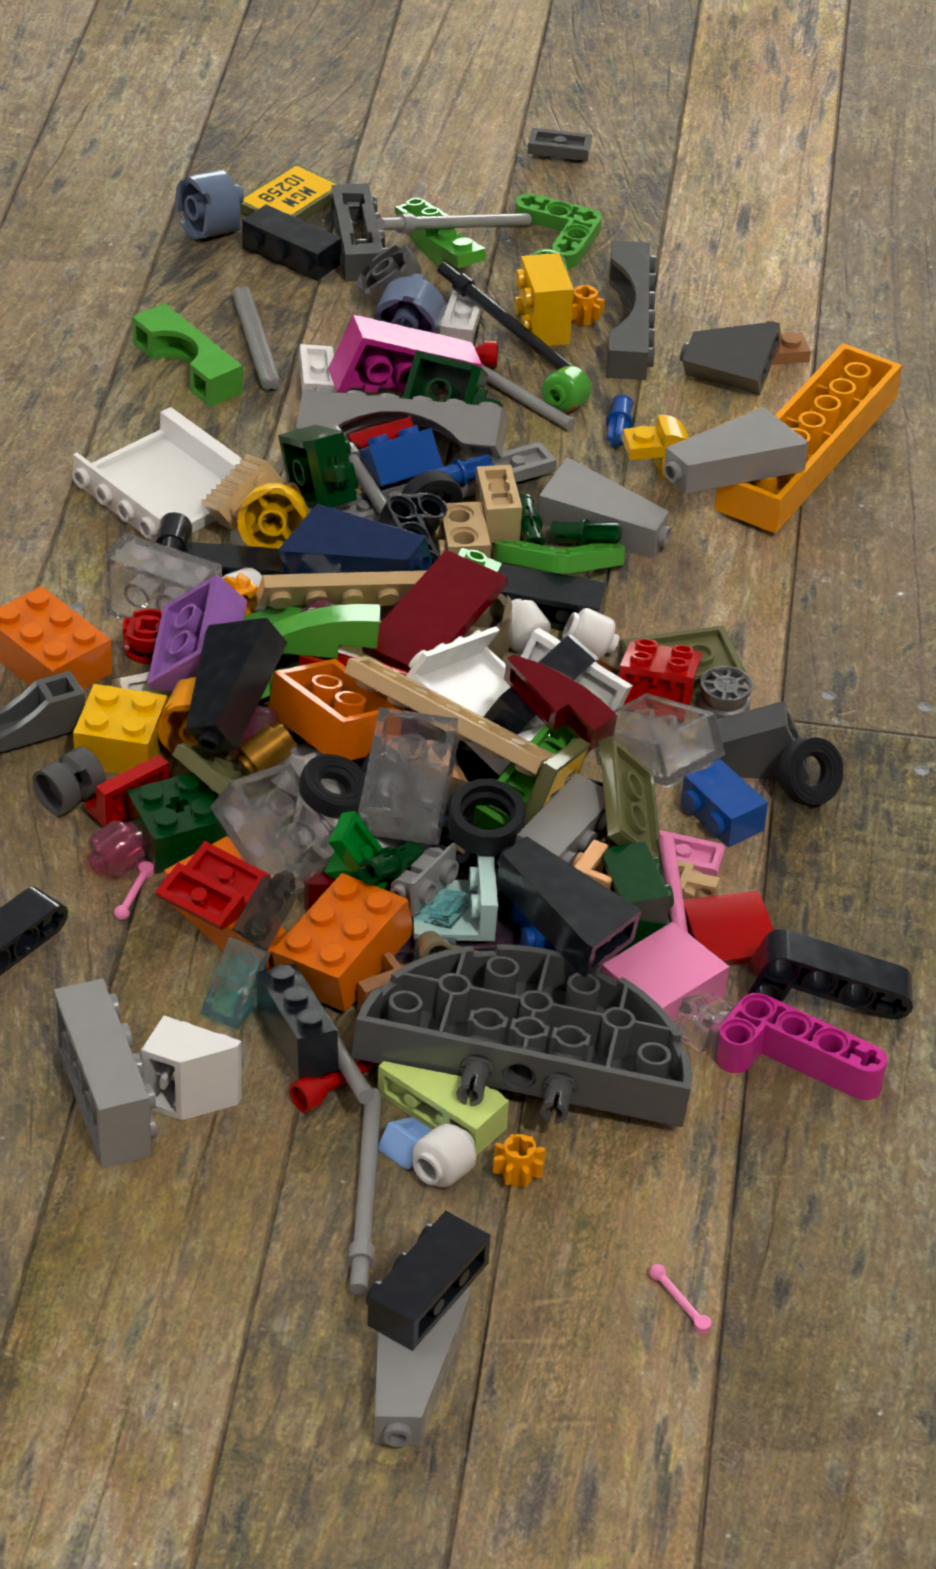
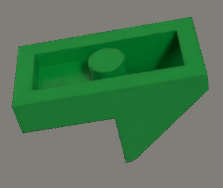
M355 811L342 813L328 841L334 849V853L325 869V873L335 879L341 873L361 880L358 875V867H362L360 862L377 856L378 852L383 849ZM382 879L373 885L385 890L389 879Z

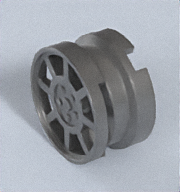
M718 666L707 670L701 677V691L698 699V707L702 714L709 719L716 720L748 711L750 709V695L753 686L751 678L744 671L730 666Z

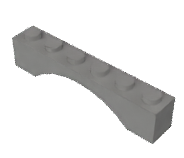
M317 387L314 391L303 390L296 429L312 425H320L327 428L338 425L346 436L369 427L411 417L413 425L431 428L433 431L443 434L458 444L468 455L482 456L487 454L493 458H502L508 418L503 408L492 402H481L479 405H471L458 399H447L446 402H437L424 396L402 399L391 393H382L380 396H368L366 393L357 390H349L345 394L334 393L331 389Z

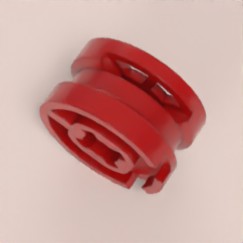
M150 608L136 610L133 612L132 617H125L123 620V651L132 661L141 664H151L153 657L148 656L154 653L162 615L161 610ZM140 652L144 654V657L137 656L135 654Z

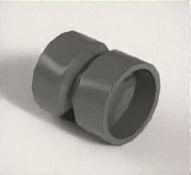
M79 746L60 757L58 762L54 761L36 771L32 781L35 793L43 806L52 814L60 816L79 805L81 800H87L96 794V786L106 781V775L98 758L87 748Z

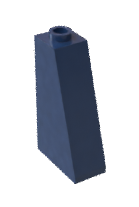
M316 504L278 549L284 574L427 571L432 564V556L429 552L426 536L320 504Z

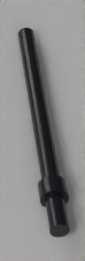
M446 262L438 266L437 272L452 284V288L462 297H469L557 370L565 366H573L475 286V281L465 273L460 274Z

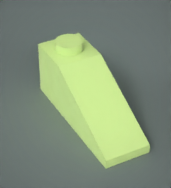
M383 1061L378 1066V1089L382 1092L383 1098L431 1129L448 1123L466 1130L474 1140L477 1155L507 1129L509 1100L504 1098L495 1089H490L486 1086L482 1102L479 1105L470 1106L473 1096L472 1092L469 1093L466 1105L461 1103L456 1096L462 1076Z

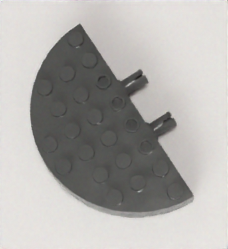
M496 944L495 951L474 952L473 946H465L425 956L392 973L390 981L383 987H376L362 1005L355 1023L351 1058L380 1064L386 1061L462 1076L456 1096L465 1105L471 1092L473 1096L470 1106L479 1105L484 1098L486 1086L544 1098L540 1114L544 1120L550 1122L552 1112L557 1111L554 1124L564 1122L568 1116L569 1104H574L580 1107H588L655 1121L661 1124L683 1127L692 1082L691 1059L689 1053L685 1052L680 1042L681 1033L670 1016L656 1001L627 979L621 977L616 981L600 973L601 966L587 977H583L558 951L550 949Z

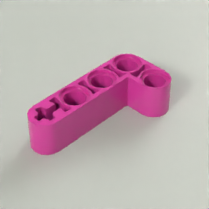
M751 993L743 997L724 1020L719 1030L716 1052L717 1064L720 1068L730 1073L747 1071L758 1057L763 1054L861 1100H871L881 1094L888 1061L887 1055L879 1047L761 993Z

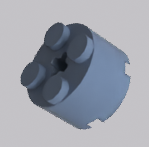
M216 170L191 175L179 181L176 187L175 202L177 212L183 211L185 221H182L181 225L188 236L196 240L240 230V203L244 200V194L241 186L238 184L234 185L227 173L223 170Z
M414 273L408 277L397 278L385 287L376 307L374 320L437 334L444 318L447 304L435 286L427 282L423 275Z

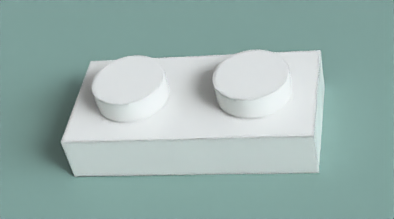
M453 290L440 325V335L472 341L483 309L469 297H462Z
M300 344L298 358L302 392L303 390L314 391L317 387H324L336 393V388L328 371V367L334 357L333 346Z

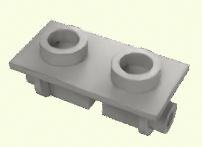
M452 843L444 851L439 847L426 849L411 865V871L405 870L391 883L390 892L408 899L410 903V916L415 917L426 905L433 902L441 890L455 880L459 870V864L456 861V844Z

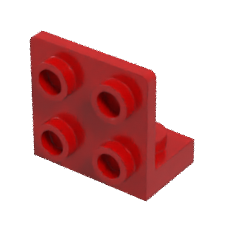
M651 639L630 641L620 664L618 677L633 686L622 708L688 719L694 679L701 662L702 653L694 651L692 647L687 645L667 647L658 645L656 641Z

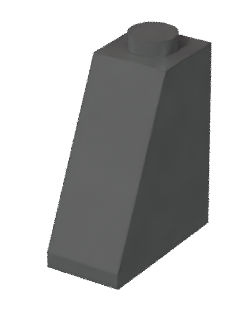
M765 322L694 331L690 342L684 343L680 353V361L683 362L685 375L760 395L782 339L780 323Z
M785 701L698 724L699 740L694 741V750L699 763L705 762L707 765L721 759L741 778L779 780L778 765L784 749L792 741L801 738ZM809 757L802 763L801 776L803 781L810 779Z

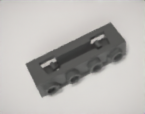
M369 183L331 185V215L335 234L341 237V264L345 282L357 281L360 273L366 276L371 270L367 264L379 253L387 249L385 248V233L378 230L376 226L377 219L381 218L380 212L377 213L376 195H371ZM359 220H361L363 239H355V245H353L354 231L352 225H359Z

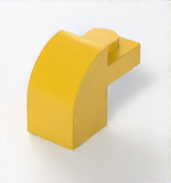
M657 415L656 426L623 429L622 441L629 460L653 458L661 479H667L663 476L666 447L690 438L683 423L668 415Z

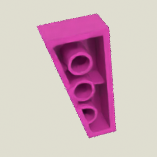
M353 315L328 367V371L337 392H347L349 388H363L365 392H378L379 388H396L397 392H404L416 350L470 363L481 367L482 363L473 343L470 341Z

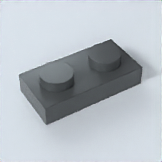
M532 128L528 142V154L537 155L542 158L558 157L566 158L570 161H588L592 134Z

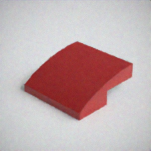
M204 841L186 865L179 862L155 891L156 897L223 930L241 917L259 899L272 881L269 873Z
M758 890L683 899L688 934L728 966L749 963L765 936L769 932L774 931Z

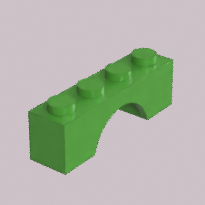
M164 303L132 316L133 344L151 359L174 358L189 363L190 391L209 407L243 393L242 378L244 377L242 365Z

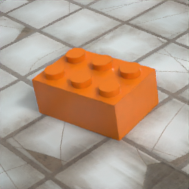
M40 586L0 607V663L29 686L35 680L71 671L81 688L85 689L112 674L111 639L44 587Z
M336 659L273 672L268 713L280 721L283 726L291 729L303 738L307 744L314 746L323 754L339 755L349 760L367 757L369 752L377 746L385 745L394 750L398 749L405 708L389 703L386 700L387 695L378 690L373 692L355 684L356 679L344 673L346 666Z
M341 873L272 950L274 964L276 966L295 963L320 1002L346 1012L357 999L358 982L370 976L378 975L382 971V955L391 952L395 956L414 934L408 899L377 886L365 884L359 879Z

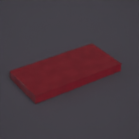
M445 550L379 624L377 649L362 647V652L388 665L410 671L411 668L408 665L420 651H430L441 643L446 645L452 643L460 636L463 637L508 586L507 576Z

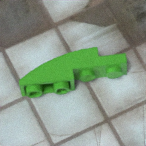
M421 198L409 199L406 201V204L395 207L396 215L411 213L415 217L449 216ZM453 228L418 229L413 233H408L417 247L437 266L446 262L452 268H461L486 260L484 247Z

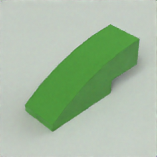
M347 604L328 606L284 618L273 623V625L288 642L283 651L284 654L338 659L339 645L377 649L380 605Z

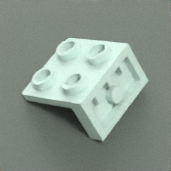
M477 855L476 867H469L468 880H454L451 884H448L436 895L431 904L426 905L413 917L415 940H418L419 936L426 931H435L447 941H495L498 901L494 856Z

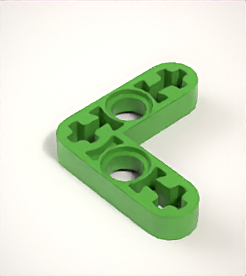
M523 194L516 198L515 214L528 213L531 216L532 224L561 231L552 245V250L562 254L565 258L567 269L576 267L601 231V213L591 208L535 194Z
M496 540L493 542V560L552 573L569 574L624 565L625 545L596 543L559 549L518 540Z

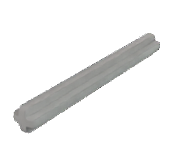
M246 286L243 288L236 287L233 291V299L261 386L266 391L271 388L276 390L279 387V375L251 290Z

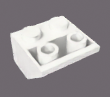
M163 1016L141 1049V1059L144 1068L142 1080L144 1084L151 1083L156 1099V1108L150 1110L182 1121L238 1105L242 1099L241 1041L225 1034L194 1026L185 1021Z

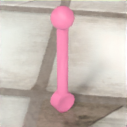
M145 861L139 864V875L122 905L117 906L114 910L116 919L125 920L129 917V907L146 878L154 875L153 863Z
M662 1264L651 1266L649 1270L650 1277L655 1281H660L694 1321V1331L703 1335L709 1333L712 1325L711 1319L706 1315H700L666 1276V1269Z

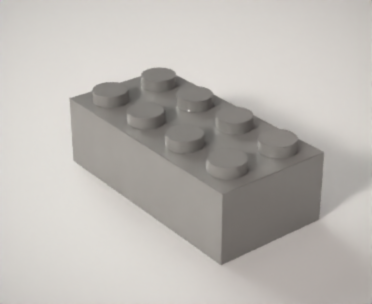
M103 978L54 989L57 1048L101 1168L152 1156L151 1138L157 1137V1129L150 1109L156 1108L155 1094L151 1083H143L144 1068L140 1054L138 1052L132 1054L131 1052L132 1037L127 1023L121 1024L119 1021L121 1010L117 995L115 993L109 994Z

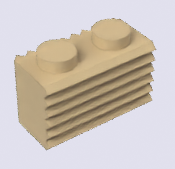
M245 454V458L240 459V464H235V469H230V474H226L225 479H221V484H216V489H211V494H206V499H202L201 504L218 524L227 529L235 530L237 529L238 512L243 499L255 487L265 483L284 484L285 482L268 461Z

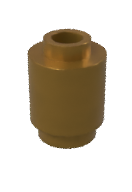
M277 721L272 726L267 724L241 744L239 749L242 754L237 758L251 776L258 772L261 777H264L291 756L292 753L290 751L297 744L284 726Z

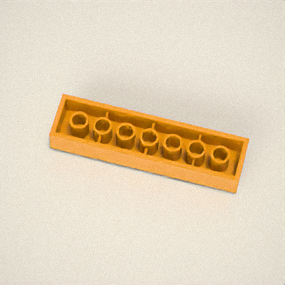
M842 343L775 415L808 441L805 470L799 473L718 487L716 489L714 510L776 534L897 398L902 365Z

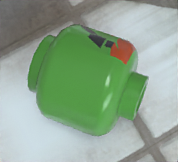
M565 366L550 373L544 379L542 385L544 401L565 414L583 406L589 400L591 394V383L588 376L576 366Z

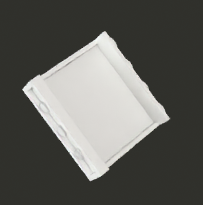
M169 407L160 412V430L93 463L89 462L79 453L73 454L74 470L72 476L79 488L84 489L96 498L100 504L105 505L117 514L121 520L129 523L145 538L155 543L160 520L165 514L177 512L185 515L191 521L192 533L215 522L216 520L201 504V500L206 499V494H211V489H216V484H221V479H225V475L230 474V469H235V464H240V459L242 458L172 407Z
M497 627L482 632L477 630L466 638L460 636L452 643L446 645L441 643L430 651L422 650L410 661L408 666L411 670L406 677L484 717L495 701L510 688L504 680L506 664L488 648V645L500 630ZM542 722L537 727L520 733L518 736L531 741L545 724ZM474 741L465 742L499 776L512 763V761L506 758L497 759L485 754L482 751L483 746Z

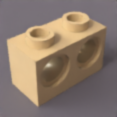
M478 466L476 468L475 502L482 501L490 543L496 540L520 541L522 505L512 466Z
M482 501L446 503L447 513L434 534V539H440L437 541L439 555L441 556L445 550L459 554L463 547L468 550H478L484 553L487 558H490L491 543Z

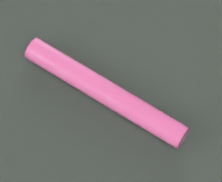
M662 835L658 838L664 883L671 885L674 895V905L669 908L670 923L675 922L688 933L674 836Z

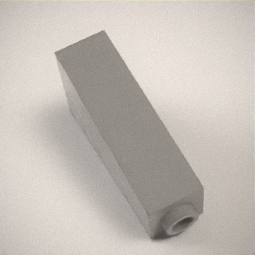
M763 407L666 447L663 476L686 494L799 473L805 470L808 441Z
M566 458L539 495L538 514L542 518L543 525L551 527L553 521L581 522L583 519H589L590 522L618 523L622 529L621 541L617 544L625 545V550L653 559L660 548L666 547L669 543L672 528L668 526L669 511L573 459Z
M470 1287L464 1291L413 1351L378 1332L374 1444L392 1447L421 1445L468 1324Z

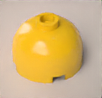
M265 483L255 487L243 499L238 512L237 529L243 542L248 546L279 549L309 514V510L304 498L294 488L283 483Z

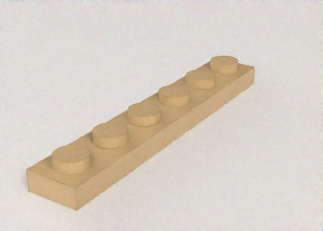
M426 571L263 575L256 596L258 607L271 606L275 609L300 605L318 608L324 605L370 603L389 606L399 603Z
M368 656L349 658L344 673L355 678L357 686L368 691H380L387 695L386 700L395 706L414 709L419 712L418 717L421 720L433 725L442 724L451 729L450 734L453 737L465 742L474 741L483 746L482 751L485 754L497 759L506 758L516 764L515 769L525 775L537 776L543 763L555 755Z

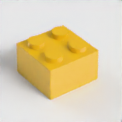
M560 253L521 256V268L517 269L515 273L516 286L519 289V296L514 297L515 315L520 316L521 324L548 346L570 344L574 288Z
M93 684L73 732L74 749L79 746L87 748L98 758L104 772L121 774L159 755L162 742L158 736L157 724L168 702L167 695Z

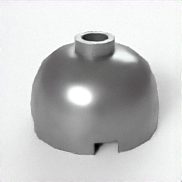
M402 244V249L397 245L385 249L367 264L371 270L366 276L360 273L357 287L373 304L378 305L385 287L391 281L400 277H408L414 273L422 275L418 260L406 244Z

